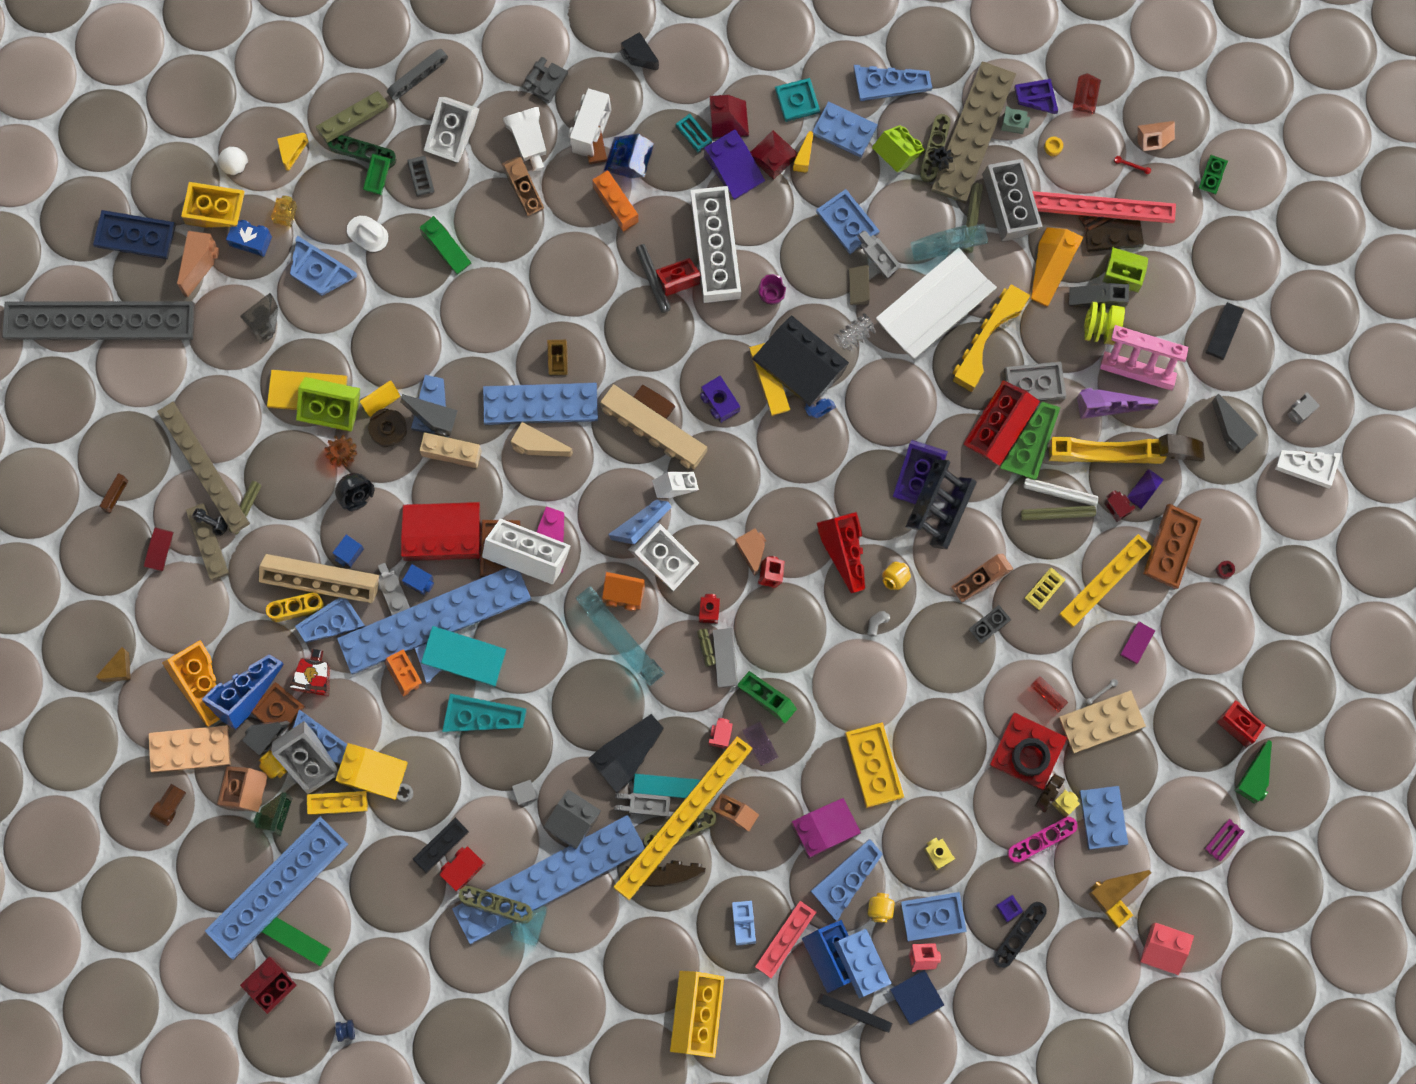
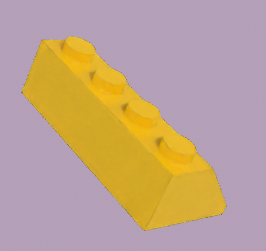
M679 971L670 1052L715 1057L724 976L694 971Z

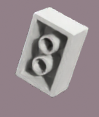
M588 88L587 93L582 95L580 111L577 110L575 114V125L570 128L568 134L572 152L586 157L587 155L594 156L593 141H598L600 132L603 134L611 112L609 94Z

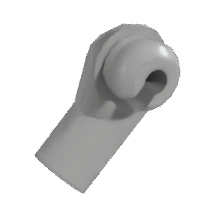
M879 611L869 620L867 635L877 636L878 625L888 623L890 615L885 611Z

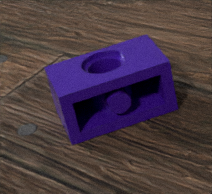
M721 376L701 386L700 397L705 404L708 403L711 407L710 412L714 419L718 418L720 423L740 412L739 403ZM716 397H721L724 399V401L722 403H716L714 399Z

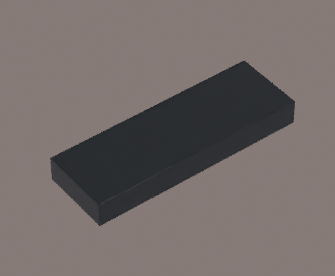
M1228 302L1225 304L1207 348V354L1224 360L1244 312L1243 308Z
M455 817L413 860L427 874L469 831Z

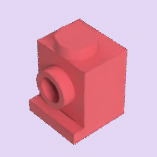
M718 718L717 725H712L710 736L714 737V739H709V746L723 749L728 748L733 726L732 723H729L730 720Z
M912 944L909 953L912 972L937 968L938 963L941 962V954L937 951L936 944Z

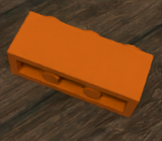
M608 170L592 179L594 190L622 231L639 222L638 213Z

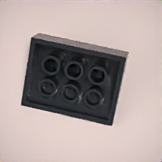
M792 315L774 332L752 358V360L809 407L843 375L849 364L845 358Z

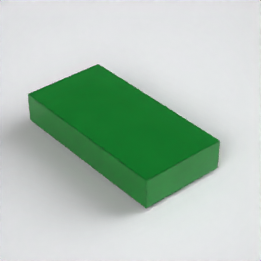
M372 154L363 190L382 195L391 162L390 158Z

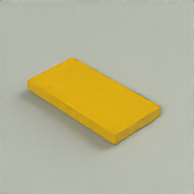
M271 370L267 407L297 410L298 387L304 377L347 385L348 377L345 375Z
M883 722L845 732L866 808L903 799L904 794Z

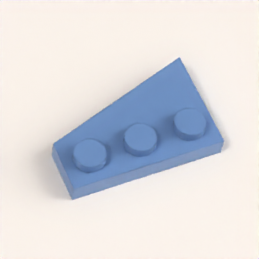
M425 375L419 399L446 407L444 379ZM414 415L412 430L436 435L434 431H431Z
M339 597L295 627L304 641L309 643L361 629L365 625L348 599Z
M299 710L294 727L305 721L317 735L333 762L341 764L347 744Z

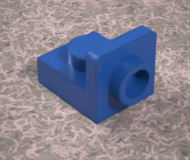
M824 398L819 400L816 406L812 404L809 407L806 404L804 408L809 416L818 419L835 409L836 405L832 400Z

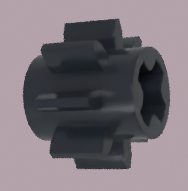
M944 146L939 149L935 148L934 155H930L932 167L939 168V171L945 168L949 169V163L953 162L951 150H945Z

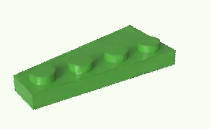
M1045 402L1040 404L1001 465V469L1037 480L1060 407Z

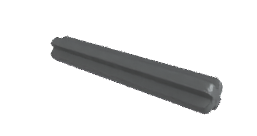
M641 244L636 247L637 254L661 312L670 311L669 302L645 244Z

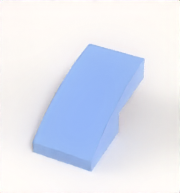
M752 901L732 902L736 945L756 944Z

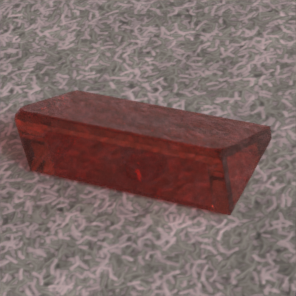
M1088 73L1079 76L1073 104L1074 110L1091 114L1095 113L1101 83L1100 79Z
M1041 676L1031 684V688L1057 712H1060L1067 705L1068 701Z

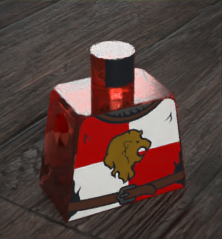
M312 649L310 659H300L290 684L292 691L329 697L330 665L322 661L324 651Z

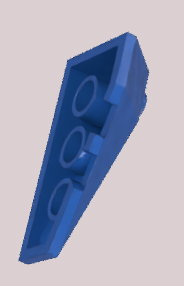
M269 654L250 665L248 670L238 675L236 673L233 675V679L224 684H217L202 698V701L222 722L233 729H237L249 717L284 664Z

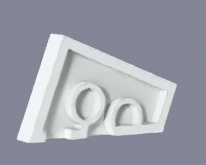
M1282 450L1279 454L1275 470L1330 489L1341 453L1329 455L1322 452L1311 454L1303 451Z

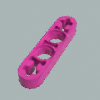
M1065 817L1009 848L1007 853L1009 860L1013 863L1022 862L1072 835L1077 830L1076 820L1072 817ZM1065 821H1067V823H1072V831H1069L1068 829L1062 831L1061 833L1064 836L1061 837L1058 828L1060 829L1063 826H1065ZM1048 830H1053L1056 833L1055 840L1050 841L1046 838ZM1031 839H1036L1039 842L1037 850L1030 849L1028 844ZM1024 843L1025 849L1030 854L1027 855L1025 851L1020 854V859H1018V857H1013V849H1016L1017 851L1023 849L1024 847L1021 844Z

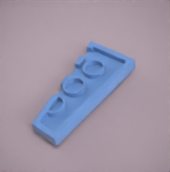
M871 839L862 844L810 890L835 921H838L844 909L862 886L863 881L883 855Z

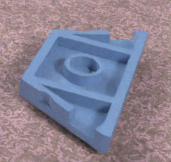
M296 237L290 275L300 283L323 296L357 277V273L301 237Z

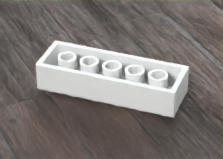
M728 186L691 190V206L703 303L741 299Z

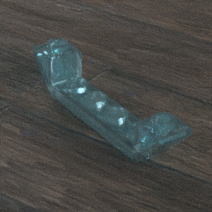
M591 586L575 598L590 620L649 686L665 675V672L653 659H650L603 604V600Z

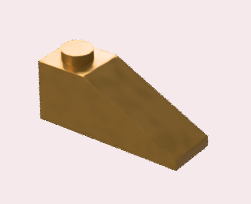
M1147 870L1105 880L1102 883L1099 880L1090 887L1092 891L1089 893V896L1103 912H1106L1147 878L1151 871Z

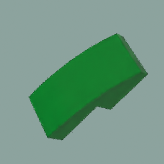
M1210 155L1198 189L1216 195L1228 160Z

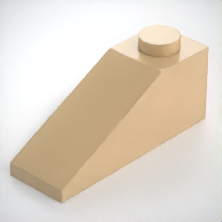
M523 422L511 440L513 450L519 454L571 457L573 454L572 448Z

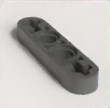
M442 49L436 50L394 82L387 90L388 95L393 100H397L447 61L448 55Z

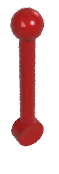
M1116 156L1114 159L1116 164L1122 163L1142 170L1145 174L1151 173V168H1144L1122 160L1120 156Z

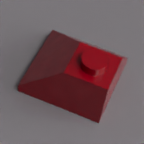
M730 95L710 96L712 139H720L733 130H736L740 137H748L746 101Z
M774 130L750 151L755 163L773 180L798 155V152Z

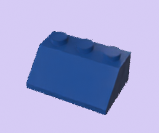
M842 920L818 929L802 938L827 993L851 983L834 945L835 942L849 936Z

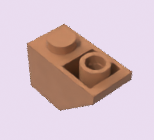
M1174 121L1138 126V144L1143 151L1162 149L1175 139Z

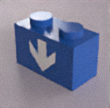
M240 220L237 227L230 228L226 241L231 247L265 257L272 236L268 228L262 225L256 227L246 220Z

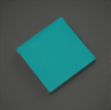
M810 78L775 87L785 122L820 113Z

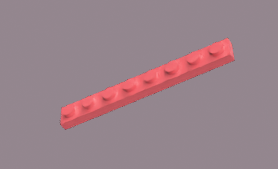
M1032 191L1038 212L1163 223L1175 222V203Z

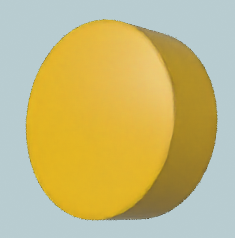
M1058 137L1048 138L1044 145L1045 152L1050 156L1059 155L1063 149V142Z

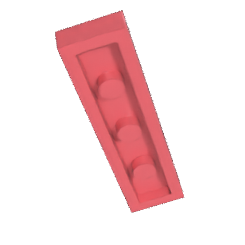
M799 901L755 968L772 979L816 914V911Z

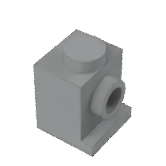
M1306 392L1301 399L1291 406L1293 409L1288 413V417L1299 425L1314 413L1320 405Z

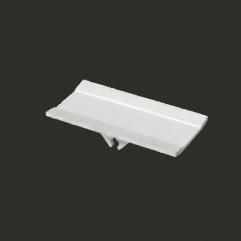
M958 248L877 316L876 320L910 357L915 359L996 290L997 287Z

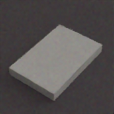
M1061 362L1005 367L1006 382L1026 390L1040 402L1066 399Z

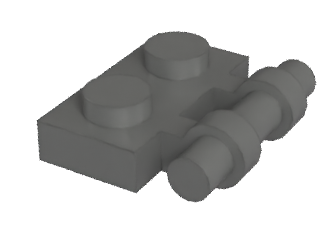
M541 57L533 65L534 69L530 75H527L522 87L529 91L531 86L535 87L534 95L550 103L568 75V71L554 63H551L549 68L545 67L547 59ZM539 73H542L544 75L540 81L536 80Z

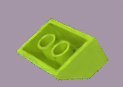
M304 377L298 387L296 420L352 432L359 406L360 388Z

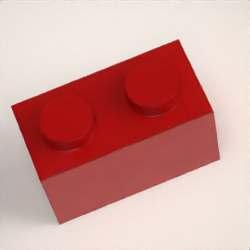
M468 846L465 849L463 847L460 848L454 855L456 858L451 863L448 861L440 869L442 872L439 875L457 893L486 865Z

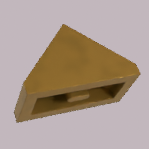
M547 340L549 375H568L567 340Z
M121 647L96 678L103 683L131 680L129 652Z

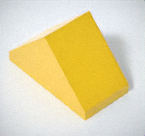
M305 133L277 138L285 169L288 171L309 142Z

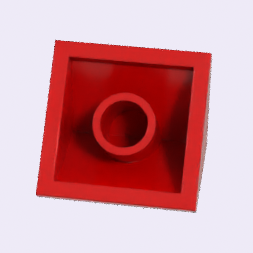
M690 258L656 270L666 296L700 284V272Z
M1237 700L1231 704L1216 722L1245 748L1256 741L1266 726Z

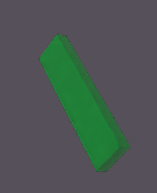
M278 917L262 931V933L320 967L331 951L329 947Z

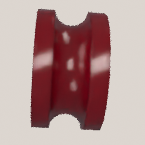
M1223 561L1217 566L1216 573L1220 578L1228 579L1235 573V566L1231 561ZM1225 566H1228V570H1230V572L1224 574L1222 572L1223 569L1221 570V567L1224 568Z

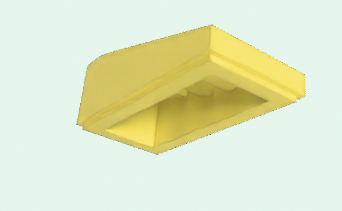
M1050 568L1025 599L1040 611L1064 583L1065 578L1053 568ZM1048 576L1054 579L1057 582V584L1050 580ZM1045 581V582H1046L1049 586H1051L1053 589L1050 590L1049 588H1047V587L1043 584V582ZM1038 588L1042 589V590H1043L1046 594H1048V595H1047V596H1044V595H1043L1040 591H1038L1037 589H1038ZM1034 593L1043 600L1041 603L1032 596Z

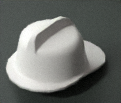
M357 216L347 225L349 238L365 250L377 252L386 247L388 243L387 230L372 218Z

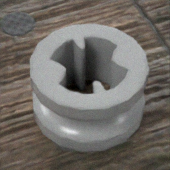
M400 784L399 792L396 796L397 799L401 802L410 801L413 797V789L408 784ZM402 788H405L406 790L410 791V793L407 794L408 797L404 798L402 795L399 796V792H402Z

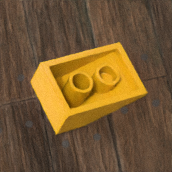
M189 182L181 217L186 225L237 227L245 191Z
M347 743L335 781L341 785L396 800L408 762Z

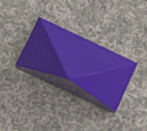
M1147 469L1127 498L1142 510L1164 479L1150 469Z

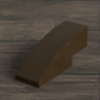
M1174 434L1158 437L1160 456L1178 460L1205 461L1204 444L1202 441Z

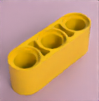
M316 593L304 594L269 603L266 607V614L272 621L282 622L313 615L324 607V602ZM312 600H319L316 607L309 606ZM293 604H299L300 606L297 611L292 612L290 610ZM280 608V613L277 616H272V610Z

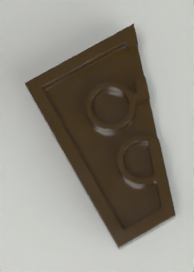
M1115 219L1089 230L1085 234L1087 252L1112 250V247L1117 249L1137 248L1144 245L1140 220Z

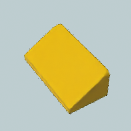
M388 381L360 400V403L368 416L371 417L376 411L384 409L400 398V394L393 382Z

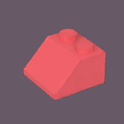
M1159 923L1151 924L1140 962L1179 975L1189 955L1194 936Z

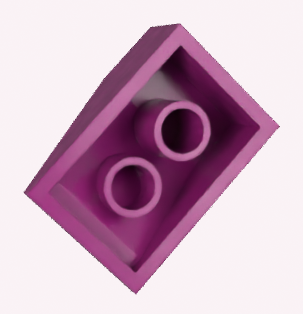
M844 798L791 822V826L808 859L861 834Z

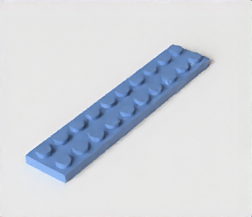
M507 567L337 639L349 670L353 675L386 661L387 657L403 649L406 653L417 646L426 644L432 626L456 632L532 599L521 573Z
M626 815L585 837L577 849L568 846L486 891L527 904L534 911L641 854L645 847L629 816ZM484 897L481 901L482 906L487 907L491 905L492 898ZM463 903L452 908L470 945L514 922L466 906ZM501 904L500 911L502 913L508 912L511 907L510 904ZM515 906L514 912L519 913L521 917L528 914L526 912V909H524L523 912H520L516 910Z

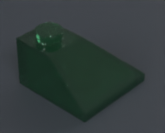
M282 792L263 806L260 813L257 812L255 815V828L281 836L293 798L287 793Z

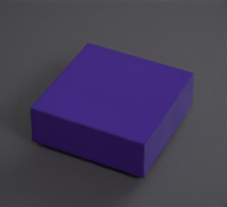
M1013 895L996 905L1006 923L1023 912Z

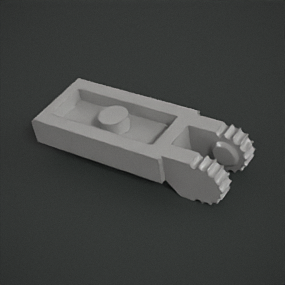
M616 793L615 798L619 800H631L630 807L616 805L614 806L615 811L669 817L671 797L637 793Z

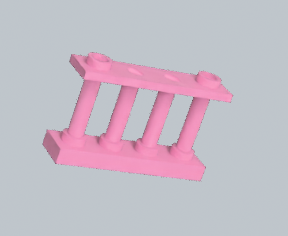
M1115 325L1111 339L1115 341L1111 353L1104 352L1100 369L1172 391L1177 373L1173 372L1177 361H1186L1188 347ZM1123 344L1134 347L1130 358L1119 356ZM1141 349L1152 352L1148 364L1137 361ZM1159 355L1170 358L1166 370L1155 367Z

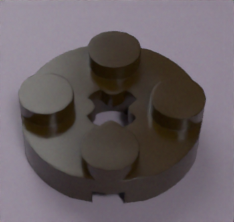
M380 409L370 418L369 434L372 440L382 447L397 445L407 434L406 421L403 415L396 410ZM386 423L388 425H393L391 427V431L389 432L383 431V429L385 428L384 424Z
M1053 774L1038 798L1035 807L1045 813L1051 804L1049 800L1053 802L1059 793L1056 788L1060 789L1065 779Z

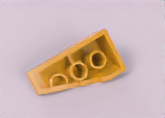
M1046 228L1038 244L1031 294L1032 300L1048 307L1083 239L1082 236L1068 229Z
M201 640L166 659L162 664L205 725L209 727L220 719L202 701V698L216 686V677L213 674L211 656Z

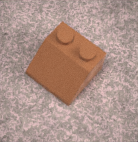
M227 766L217 805L259 812L264 788L267 784V774L250 768Z

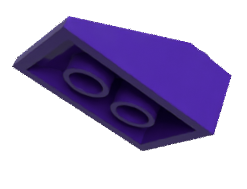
M736 130L731 131L704 148L705 159L723 185L728 186V192L734 200L765 182L750 151Z
M911 440L893 497L916 504L935 459L946 460L948 451Z

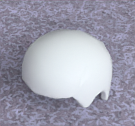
M228 147L220 153L218 163L220 169L226 174L236 175L244 171L248 158L246 153L238 147Z

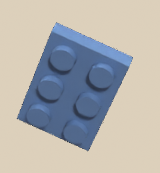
M828 101L813 130V136L862 158L878 124Z
M846 189L816 210V213L849 254L853 253L863 244L857 237L860 232L865 230L870 237L872 235L877 236L880 232Z
M1119 786L1079 791L1088 850L1128 845Z
M960 892L900 902L907 942L967 932Z
M867 929L834 943L859 999L892 984Z

